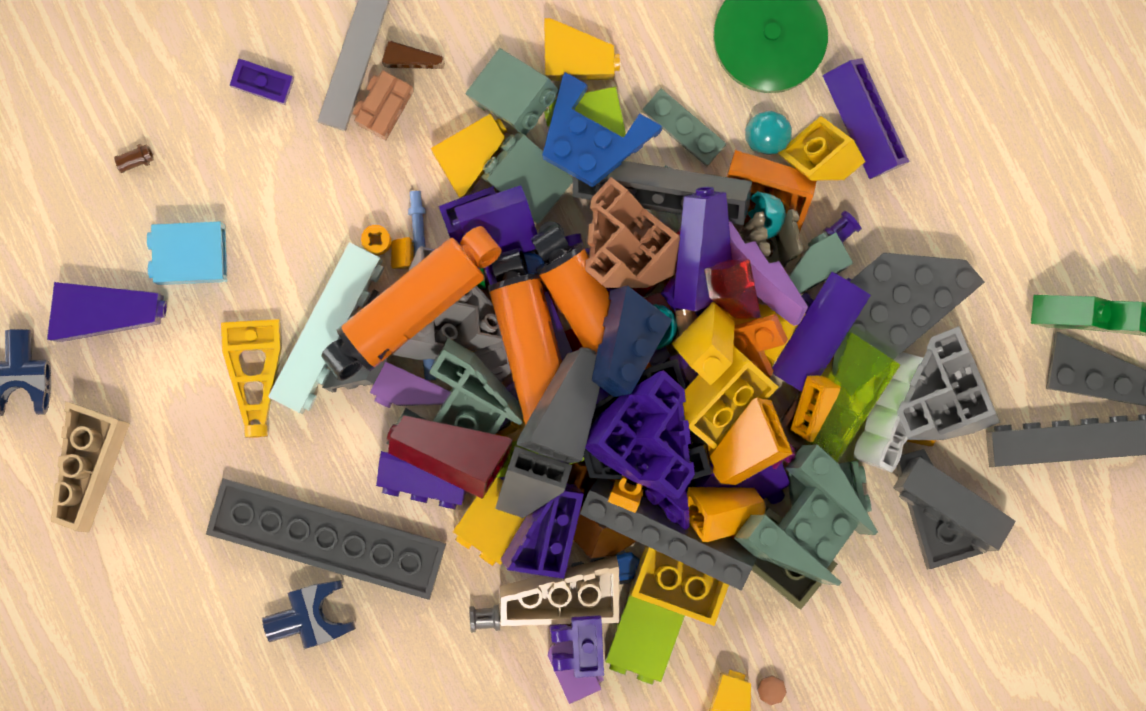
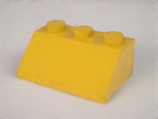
M733 345L732 365L712 385L698 375L685 389L686 402H683L685 420H688L689 429L715 450L749 403L755 398L768 399L778 389V386Z

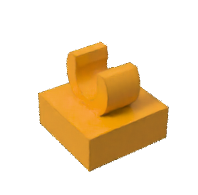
M622 475L621 479L615 480L608 502L636 513L644 489H642V485L639 483L635 486L627 483V478Z

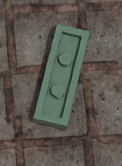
M662 88L642 109L646 116L660 124L666 133L706 167L726 146L722 139Z

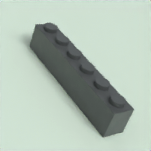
M622 161L618 168L594 187L573 177L572 197L591 200L599 189L612 177L625 187L644 209L682 215L685 196L696 193V189L700 187H713L714 191L726 192L729 222L731 221L733 224L739 225L744 224L750 206L752 181L629 161Z
M1146 414L1138 415L1139 420L1128 421L1127 416L1109 417L1110 423H1099L1098 418L1080 419L1081 425L1070 426L1069 420L1052 421V427L1041 428L1040 422L1025 423L1022 430H1012V425L994 426V432L986 433L989 467L1146 455Z
M597 478L587 495L580 512L581 515L742 591L757 557L751 554L737 540L727 536L709 542H702L690 523V527L684 530L677 522H671L660 506L653 505L644 496L641 497L636 513L608 502L614 482L608 479Z

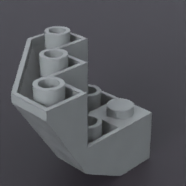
M420 246L409 270L435 249ZM475 286L397 349L393 355L417 360L435 359L448 338L470 351L502 341V336L494 306L483 292Z

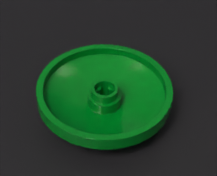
M725 0L714 24V49L722 68L738 84L762 93L784 92L804 83L819 67L827 49L828 25L824 12L817 0Z

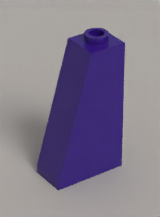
M713 187L697 188L696 193L685 196L683 202L673 305L674 308L692 311L708 307L712 302L718 303L735 296L726 192L714 191Z
M54 282L47 340L65 342L161 324V318L166 316L167 301H164V296L159 293Z

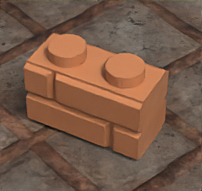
M382 70L379 76L374 75L367 86V90L370 92L365 101L359 100L353 115L356 116L354 121L358 126L383 140H387L414 90L411 85Z

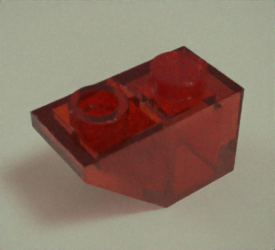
M750 259L726 260L704 269L711 300L734 318L757 319L761 317Z

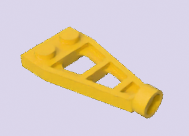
M279 319L222 322V353L245 425V438L268 437L267 420L272 400L268 396L275 384L282 350L281 322ZM243 351H263L266 356L263 371L259 375H246L240 364V354ZM261 382L263 384L261 403L254 405L247 403L244 390L246 383ZM252 420L260 421V424L251 425Z

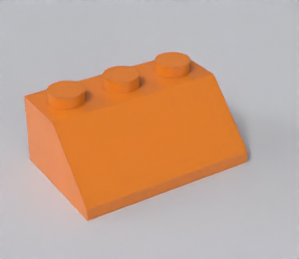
M735 150L726 177L752 181L751 197L758 191L768 193L782 201L786 214L790 209L797 211L800 219L796 223L800 233L814 196L817 181H811L796 168ZM751 198L748 212L756 206V203ZM748 212L744 223L748 222L749 219H751V217L748 215Z

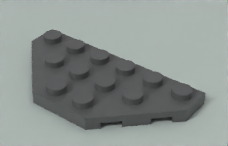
M894 253L881 254L849 281L871 296L835 352L831 373L849 395H852L984 284L985 281L967 260Z

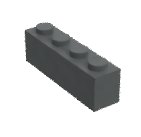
M921 457L909 460L893 489L900 493L899 497L903 501L911 505L916 503L924 509L923 513L927 517L935 521L942 520L948 524L947 529L959 537L966 536L972 540L971 545L983 553L999 551L1016 522Z

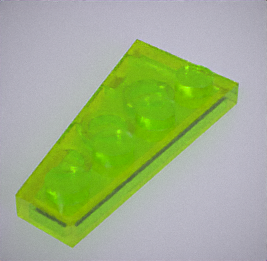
M852 332L849 333L847 338V344L834 379V383L841 387L839 395L814 442L811 443V445H818L837 463L901 365Z

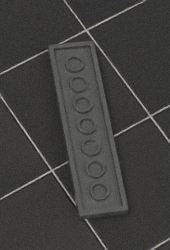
M222 478L206 531V535L427 600L431 598L447 544Z

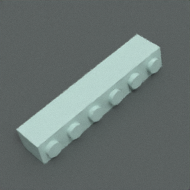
M350 242L348 243L268 396L269 398L301 414L304 413L305 409L310 411L317 398L314 392L318 384L323 385L330 373V369L327 368L328 365L321 357L322 352L329 344L341 339L337 329L353 317L359 307L364 308L371 294L367 291L372 281L377 282L384 270V267L381 266L383 262L381 258Z

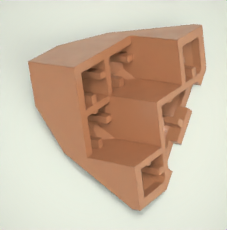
M610 177L591 198L590 209L593 211V218L588 230L587 244L590 246L589 259H586L585 270L605 288H620L627 285L630 288H648L675 275L680 236L644 209L625 187Z

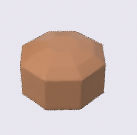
M773 675L762 678L757 687L760 700L769 705L781 703L787 693L784 681Z

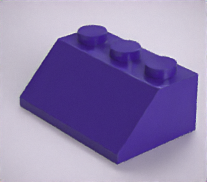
M381 451L376 486L383 487L382 493L399 497L400 492L411 494L410 500L427 503L428 498L440 500L438 506L454 510L457 504H464L465 490L388 452Z

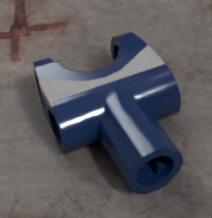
M29 329L5 330V361H0V416H3L5 413V404L8 403L10 394L19 388H23L29 393L36 415H45L48 411L51 394V367L48 360H32L31 330Z
M342 580L314 584L288 592L291 609L262 617L263 628L268 641L274 642L300 634L303 648L307 649L330 642L355 630L354 621L346 624L334 623L329 621L323 614L322 605L324 600L333 591L344 588Z

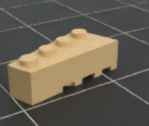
M65 401L64 412H66L65 426H62L61 438H63L61 456L58 457L57 467H59L58 483H55L51 522L74 531L89 533L130 423Z
M616 555L567 568L564 579L540 575L500 586L501 626L571 624V617L601 615L602 623H619V564Z

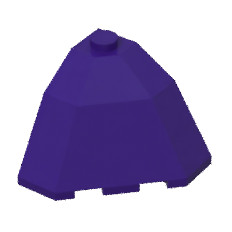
M659 371L635 386L631 394L619 396L594 421L589 430L585 449L600 462L626 478L672 498L680 499L695 475L693 462H690L688 444H691L688 420H685L683 402H686L685 389L665 371Z

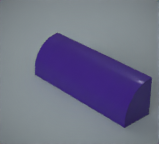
M863 58L849 60L822 75L849 136L854 140L866 161L863 167L868 178L873 179L909 163L910 161Z
M831 272L772 367L773 374L802 392L807 376L822 375L871 295L838 274Z

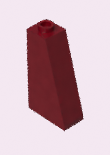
M405 415L398 425L393 424L386 438L389 441V454L481 499L484 498L508 460L513 439L505 436Z

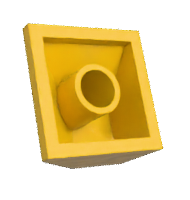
M822 116L817 118L790 141L786 149L778 152L781 158L811 181L845 180L866 162L854 140Z

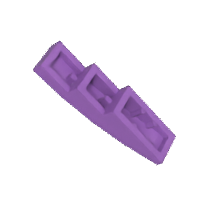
M730 221L729 230L733 271L772 310L793 326L799 325L808 306L779 261L769 264L755 241L745 244Z

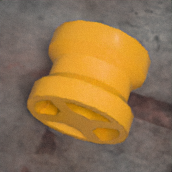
M380 225L368 226L361 235L362 246L366 251L376 256L385 254L391 247V236Z

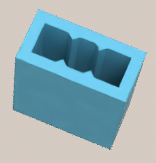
M218 221L151 225V232L147 233V247L149 250H152V261H148V276L153 278V283L157 285L227 282L225 224Z

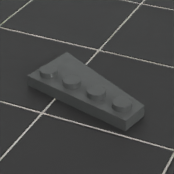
M1055 332L1046 389L1146 406V370L1060 332Z
M924 449L901 455L900 461L896 466L899 477L912 458L921 457L933 465ZM907 503L926 569L937 568L983 554V552L971 545L972 540L964 535L959 537L947 529L948 524L942 520L935 521L927 517L923 513L924 509L916 503L915 505Z

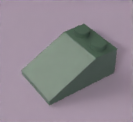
M824 232L808 243L809 248L803 253L788 275L800 294L827 280L831 272L838 274L853 264L837 233L828 236L827 232Z

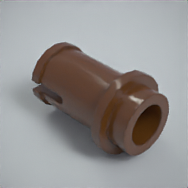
M138 144L136 149L119 156H114V160L119 172L124 173L143 164L145 166L150 165L154 157L147 144L144 146Z

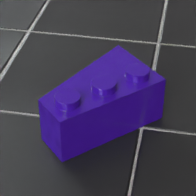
M567 483L562 494L525 517L501 558L507 570L564 579L584 495L576 485Z

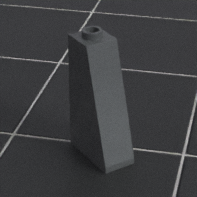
M580 348L577 351L566 354L521 432L516 445L567 464L583 460L600 386L591 381L597 356L596 351L589 348Z

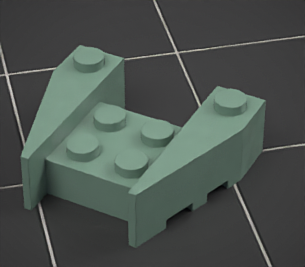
M448 338L435 358L429 374L453 388L433 419V422L491 434L497 433L505 418L521 425L523 414L519 401L474 352ZM405 408L396 425H398L404 415L426 419Z
M802 445L796 453L795 459L785 469L806 486L805 490L778 526L766 515H750L734 539L757 558L772 562L822 584L839 586L842 582L827 570L828 566L854 530L861 535H876L878 531L840 465L818 445Z

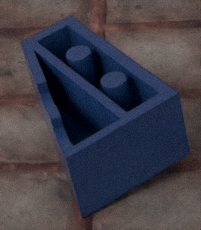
M628 285L610 290L608 299L611 301L608 316L604 317L603 326L605 330L602 344L598 346L591 380L613 397L628 395L633 392L672 319Z

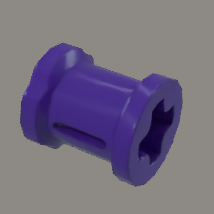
M845 210L841 213L842 217L830 228L826 227L823 232H827L828 236L837 233L842 244L854 232H859L862 229L857 220Z

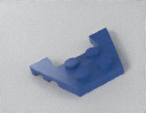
M565 72L562 77L543 150V160L594 187L618 168L621 162L632 153H636L643 148V145L652 137H657L662 131V126L639 113L626 135L621 137L574 110L588 90L587 84Z

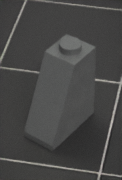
M515 446L495 509L521 518L526 517L564 492L572 465Z

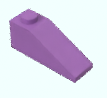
M385 362L370 391L371 394L376 395L375 402L388 408L391 407L392 403L397 406L443 405L451 392L388 362Z

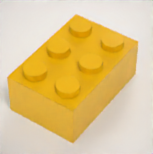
M645 545L628 594L715 626L729 585Z

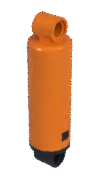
M555 223L530 238L544 261L535 270L543 284L547 286L552 299L560 312L566 317L583 348L592 349L597 353L599 344H602L605 330L603 326L604 317L608 316L611 301L608 299L609 292L585 270L586 259H589V255L582 243L569 246L558 225ZM650 362L646 366L645 370L652 366Z
M482 226L473 228L466 233L460 244L454 238H449L337 329V333L341 339L332 342L324 349L321 355L322 359L339 381H344L354 376L361 369L362 365L369 371L373 370L483 281L484 274L479 268H485L495 262L501 254V248Z
M521 248L502 252L498 259L492 263L497 283L488 286L526 425L562 363L540 277L538 273L528 274L525 256Z

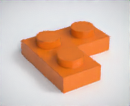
M776 314L741 323L734 327V346L770 378L774 371L764 350L785 345L788 340Z

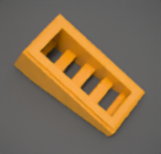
M807 376L791 430L808 442H814L839 395L841 387L824 376ZM805 420L809 422L808 427L804 425Z

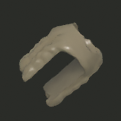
M793 209L788 210L784 224L777 235L768 238L773 245V254L768 257L771 252L770 244L766 242L768 234L767 229L764 227V212H757L752 219L746 222L742 231L739 232L745 244L753 241L756 242L763 255L768 257L766 259L769 264L779 261L783 268L790 260L797 258V255L804 250L803 243L798 240L799 230L796 222L800 217L798 212Z

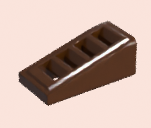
M388 41L382 59L383 66L387 68L443 69L445 65L444 59L440 55L393 41Z

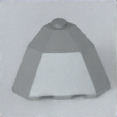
M959 326L931 337L922 363L918 365L911 380L909 391L899 406L897 413L908 440H946L973 434L1000 423Z

